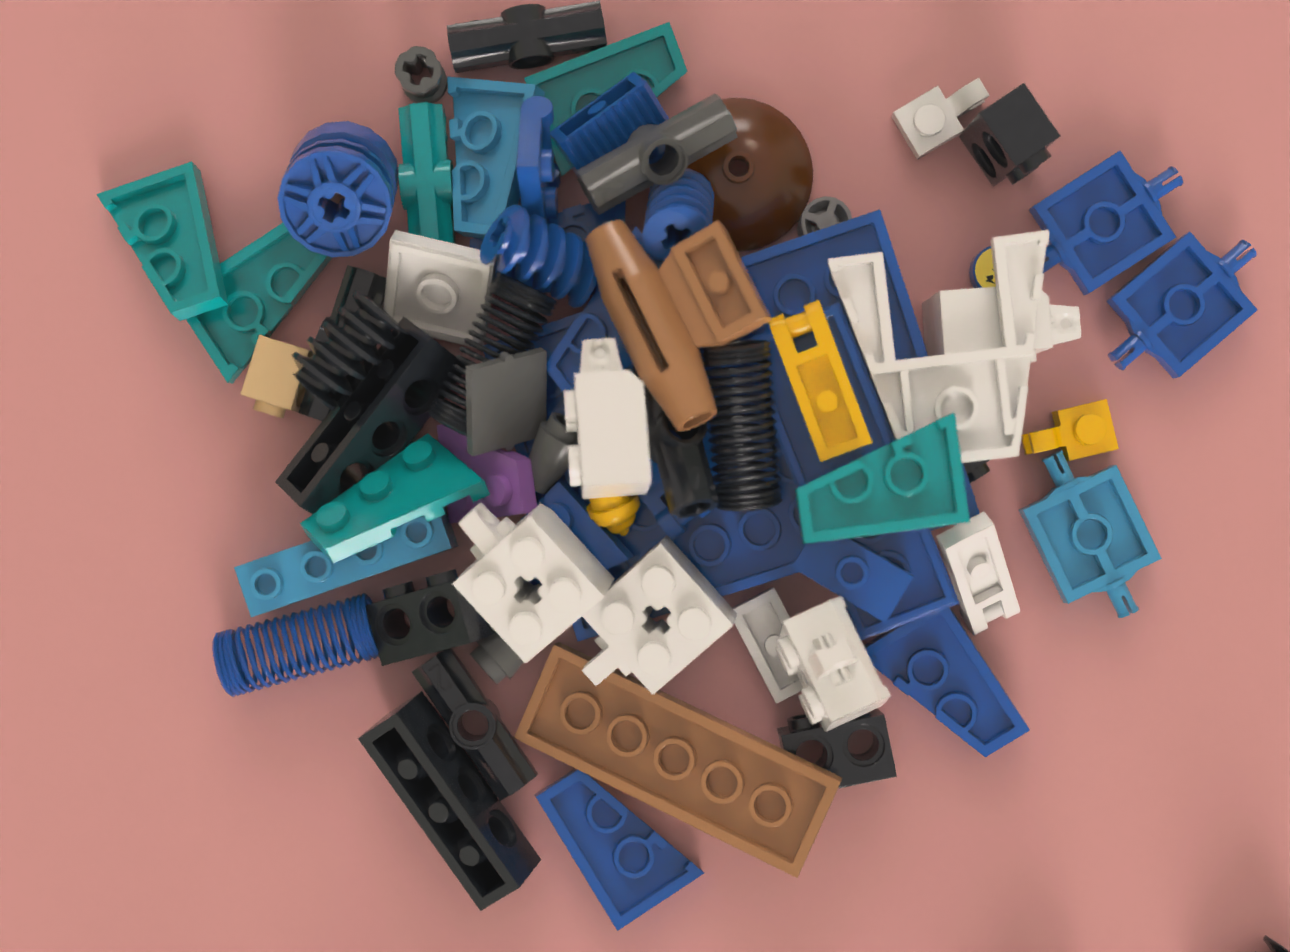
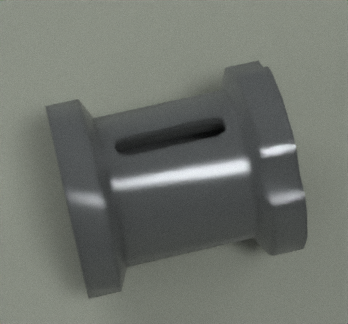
M414 46L399 55L395 63V75L400 81L405 95L415 103L428 102L433 104L439 101L447 89V76L435 53L426 47ZM423 68H428L432 77H423L420 85H416L411 77L412 74L421 75Z

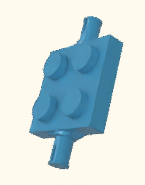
M1062 450L1043 458L1042 461L1056 487L1052 488L1044 498L1019 509V512L1063 603L1069 604L1092 592H1107L1118 614V618H1124L1129 616L1130 613L1137 612L1139 608L1136 606L1125 582L1130 580L1139 569L1162 558L1117 465H1110L1088 477L1074 478Z

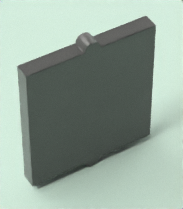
M540 347L512 355L502 352L499 358L465 366L467 453L471 456H477L501 448L510 451L514 448L515 444L535 439L540 422L546 421L547 351Z

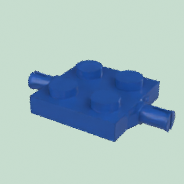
M1118 151L1031 207L1029 211L1041 230H1049V241L1045 252L1043 273L1060 264L1070 273L1083 295H1086L1175 239V234L1162 215L1158 199L1183 185L1181 175L1166 185H1162L1164 181L1177 174L1178 170L1170 166L1167 170L1147 182L1133 171L1122 152Z
M1191 232L1183 234L1106 301L1126 324L1128 333L1131 335L1114 351L1108 354L1111 362L1120 359L1114 365L1123 371L1145 351V353L1155 357L1173 379L1182 376L1258 310L1241 291L1237 277L1234 275L1252 258L1257 256L1256 250L1252 248L1245 251L1251 244L1245 240H1240L1235 247L1220 259V257L1208 252Z

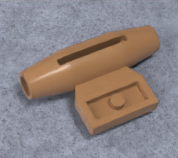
M615 220L597 227L586 237V245L602 301L640 379L678 431L690 430L707 422L718 411L699 347H725L772 320L725 226L717 220L670 248L671 252L659 269L624 221Z

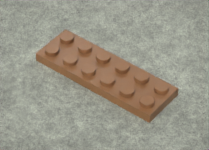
M561 642L553 645L515 733V739L798 878L843 777L661 690L652 695L640 680L630 675L625 676L617 669L595 686L582 671L592 657Z

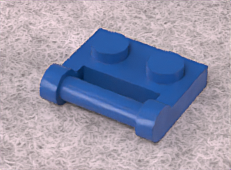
M533 96L526 99L521 105L516 169L522 207L527 209L529 215L537 214L545 218L548 224L549 219L558 218L557 189L561 184L560 170L557 164L554 163L550 125L554 121L552 102L548 98Z

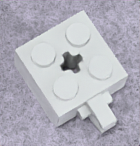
M996 287L942 290L922 303L924 342L928 356L1003 347ZM1043 291L1041 292L1034 332L1036 333L1034 350L1030 363L1037 361V353L1051 349L1053 345L1081 338L1079 307L1050 305L1049 296Z
M615 338L582 340L580 373L574 374V390H564L566 433L577 432L578 445L568 446L570 486H581L582 499L646 495L651 484L644 383L629 370H622Z
M482 503L476 505L458 523L475 544L470 551L476 560L462 572L453 585L525 664L603 599L614 580V577L556 513L541 503L516 525L508 517L500 522ZM536 577L542 585L534 586L529 581Z
M666 535L614 581L605 597L582 616L599 634L594 641L602 649L586 663L582 671L595 686L617 668L625 676L633 672L650 693L654 695L734 625L737 613ZM665 606L671 612L666 620L667 623L662 619L656 622L650 617L653 608L659 610Z
M842 596L826 601L783 621L780 639L777 640L778 646L775 647L787 675L791 676L797 673L803 689H801L802 694L798 698L811 725L820 722L824 732L881 707L891 697L887 687L883 686L846 611L847 605Z

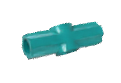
M428 102L411 103L398 108L403 164H399L398 178L402 206L404 210H407L408 233L456 244L451 174L454 166L452 160L448 158L445 110L442 104Z

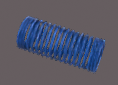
M363 593L362 595L352 596L351 599L347 597L344 604L342 601L337 600L335 606L329 602L326 608L323 605H319L317 610L310 607L308 613L305 610H301L299 615L296 612H292L290 617L284 614L281 620L278 617H274L272 622L268 619L263 624L258 621L254 627L251 624H247L245 629L239 626L236 631L228 629L217 632L212 641V652L217 675L225 692L235 697L236 695L245 694L247 691L251 693L255 688L257 690L263 689L264 686L269 688L273 683L279 685L282 681L287 683L291 679L298 680L300 676L306 678L309 674L314 676L318 671L320 673H324L327 669L332 671L336 666L338 668H342L345 664L350 666L354 661L359 664L363 659L366 661H370L372 658L376 659L379 657V651L375 644L365 605L373 603L371 598L366 593ZM331 611H332V613H333V615H334L335 622H336V625H337V629H338V633H339V638H340V644H339V642H338V639H337V636H336V632H335V629H334ZM341 611L343 613L344 620L346 623L349 641L347 639L345 629L343 626ZM322 613L324 615L329 630L332 649L329 645L328 638L325 632ZM313 615H314V617H315V620H316L317 625H318V628H319V632H320V636H321V641H322L323 652H322V650H321V647H320V645H319V641H318V638H317V635H316L315 626H314V621H313ZM304 617L310 630L314 648V655L312 653L307 638ZM295 619L301 632L306 660L304 658V655L299 644L295 628ZM286 621L292 634V639L296 650L297 663L293 656L290 641L287 635ZM277 623L281 630L284 646L287 652L288 666L284 659L281 643L277 633ZM267 626H269L272 632L273 641L279 660V668L274 659L273 649L268 635ZM258 628H260L263 634L266 652L270 661V671L265 661ZM249 630H251L254 636L255 647L261 664L262 675L260 674L259 669L257 667V661L255 657L254 648L250 639ZM240 632L243 634L245 638V645L249 661L252 666L253 678L251 677V674L248 669L247 658L240 638ZM355 648L359 653L358 658L355 656ZM346 650L350 656L349 661L346 658ZM337 653L341 658V663L337 661ZM328 656L332 661L331 666L328 664ZM320 660L323 663V668L320 667ZM311 663H312L313 666H314V670H313V671L311 670ZM302 665L305 669V673L302 672Z

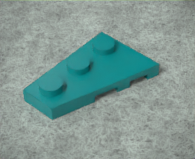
M670 22L527 76L524 80L526 84H535L545 92L544 97L552 102L554 121L550 125L551 132L632 72H635L647 81L657 98L688 71ZM551 138L553 155L563 177L572 168Z
M192 161L97 194L103 206L110 212L119 226L117 228L139 258L144 272L169 312L175 318L182 321L228 305L201 171Z
M281 223L220 263L228 305L186 319L227 383L233 384L250 363L258 336L262 335L269 338L333 258L307 249L291 236L284 223Z
M955 412L795 489L802 544L970 522Z
M427 433L416 442L408 445L403 451L375 471L367 474L362 480L334 500L323 505L317 512L300 524L308 538L335 563L394 537L397 527L423 515L426 521L429 522L446 514L443 506L469 495L472 502L489 496L490 492L485 481Z

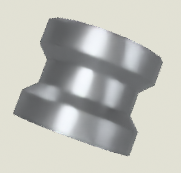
M824 196L814 199L806 206L798 220V236L817 231L816 228L821 230L852 219L851 212L845 203L837 198Z

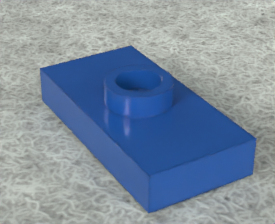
M852 538L805 544L792 565L793 569L840 597L842 596L845 600L885 624L914 578V575Z

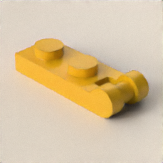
M817 300L804 305L805 311L788 318H785L784 314L773 317L768 323L819 460L822 462L873 442L820 301ZM813 331L818 346L798 353L793 339Z

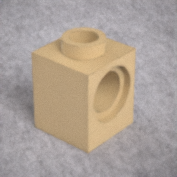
M259 335L240 395L256 399L253 410L272 416L284 418L286 409L299 412L306 388L293 375L299 369L291 355L294 352H298L311 358L312 351Z

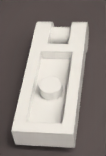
M984 511L970 518V522L956 524L936 536L960 603V614L972 635L988 629L987 623L1000 616L1008 619L1020 612L995 526Z

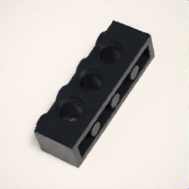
M405 317L398 324L408 334L393 329L392 334L397 342V347L394 350L382 345L379 347L378 351L382 357V362L379 365L371 362L365 365L367 377L364 380L355 378L351 383L352 392L349 395L343 394L337 401V408L330 410L275 481L299 507L311 514L317 512L323 505L334 500L362 480L367 474L375 471L403 451L429 419L428 411L432 410L431 406L434 405V398H445L439 393V389L451 391V389L444 386L443 381L447 380L455 384L457 383L449 378L447 373L453 372L459 376L463 375L454 370L451 364L455 363L464 368L467 365L456 360V357Z
M422 691L385 715L358 738L480 911L521 887L541 861V858L463 748L453 741L448 727Z

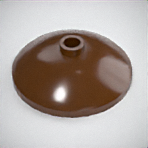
M746 98L722 99L736 124L737 138L689 164L686 169L699 172L710 181L714 191L712 223L717 220L722 223L737 252H747L760 249L777 241L796 224L809 201L813 184V165L804 137L796 125L782 112L760 101ZM734 160H741L746 163L748 172L743 176H734L729 171L728 165Z

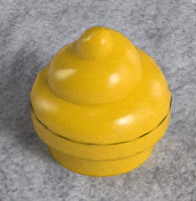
M634 495L589 499L590 504L587 506V512L590 519L594 520L595 524L599 527L607 528L610 533L626 536L640 507L639 497Z

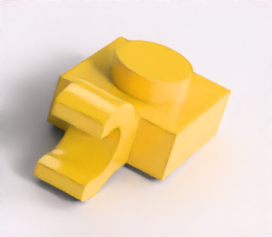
M1107 399L1053 411L1051 413L1055 427L1022 434L1021 437L1025 455L1060 447L1066 461L1119 449Z

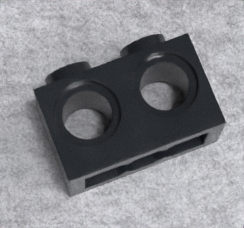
M1023 83L981 111L959 137L994 187L1005 178H1008L1011 184L1014 185L1036 170L1039 165L1051 157L1047 148L1060 137V134L1026 84Z
M456 569L425 577L428 587L419 590L414 589L412 581L382 589L384 600L365 605L382 666L466 645L495 634V630L453 585L458 578ZM447 600L454 607V617L448 611ZM404 612L409 618L410 628L404 620Z
M878 708L827 732H824L820 722L811 725L806 714L790 717L787 719L788 726L777 728L781 748L796 755L799 745L804 741L817 740L821 742L823 746L822 756L813 764L843 777L839 788L897 777L885 715ZM860 729L870 730L873 735V743L870 749L862 754L849 752L847 743L850 735Z

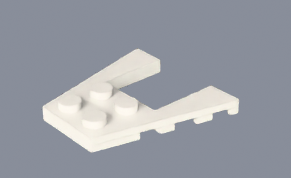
M1049 230L993 237L990 240L1003 347L895 360L883 252L828 259V268L896 440L955 412L962 463L1019 456L1028 393V375L1031 355H1033L1036 335L1034 332L1038 303L1041 299L1044 278L1043 267L1046 245H1048Z

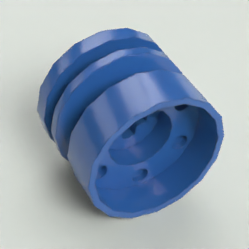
M350 121L327 122L308 131L294 149L290 163L283 175L277 197L281 220L291 236L310 251L329 257L355 256L372 248L387 231L399 185L397 159L388 143L369 127ZM335 193L344 196L339 203L330 200Z

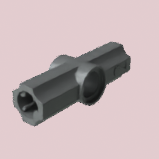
M713 94L659 125L646 124L638 127L632 132L627 143L575 171L578 177L577 180L593 209L600 215L654 184L668 185L676 182L682 177L689 164L736 139V124L722 99L718 95ZM665 144L662 158L655 163L649 164V155L652 150L659 145Z

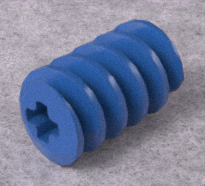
M686 169L682 177L674 183L650 186L642 243L647 254L656 260L665 261L671 252L670 248L712 224L714 191L710 181L701 173Z
M517 204L509 206L500 213L490 226L481 244L480 260L485 265L489 264L498 253V271L506 274L517 263L515 269L516 280L524 283L534 273L533 288L543 291L551 284V297L557 300L564 298L569 292L567 298L568 305L573 308L582 306L596 285L597 280L586 241L582 242L581 237L572 232L565 233L559 225L554 223L547 224L545 218L537 214L529 215L527 209Z

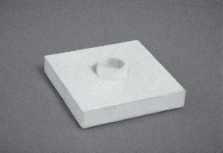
M395 230L390 238L384 310L397 323L403 317L407 318L431 338L472 347L464 342V339L468 338L483 346L485 342L469 335L468 330H474L483 336L487 335V332L473 326L472 322L477 321L488 327V322L478 318L476 313L480 312L489 317L490 313L481 309L480 305L485 304L491 307V303L486 301L484 296L492 297L489 288L493 287L491 282H494L498 254L492 262L485 265L480 260L479 249Z

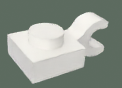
M980 78L968 83L948 98H945L939 86H936L894 111L891 117L918 160L960 135L964 129L958 118L985 102L984 99L990 95Z

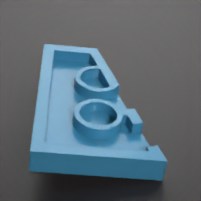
M447 76L448 94L453 97L454 119L449 120L450 138L455 141L456 167L451 171L454 231L465 237L484 239L490 226L500 213L509 206L518 205L520 191L516 162L521 105L530 97L545 96V92L535 84Z

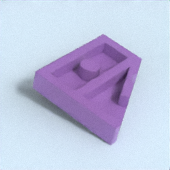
M443 424L437 425L439 443L485 481L490 492L489 496L472 502L469 495L448 504L449 524L458 523L479 503H482L495 517L526 514L537 507L531 459L515 451H504L502 448L471 456L467 453V436Z

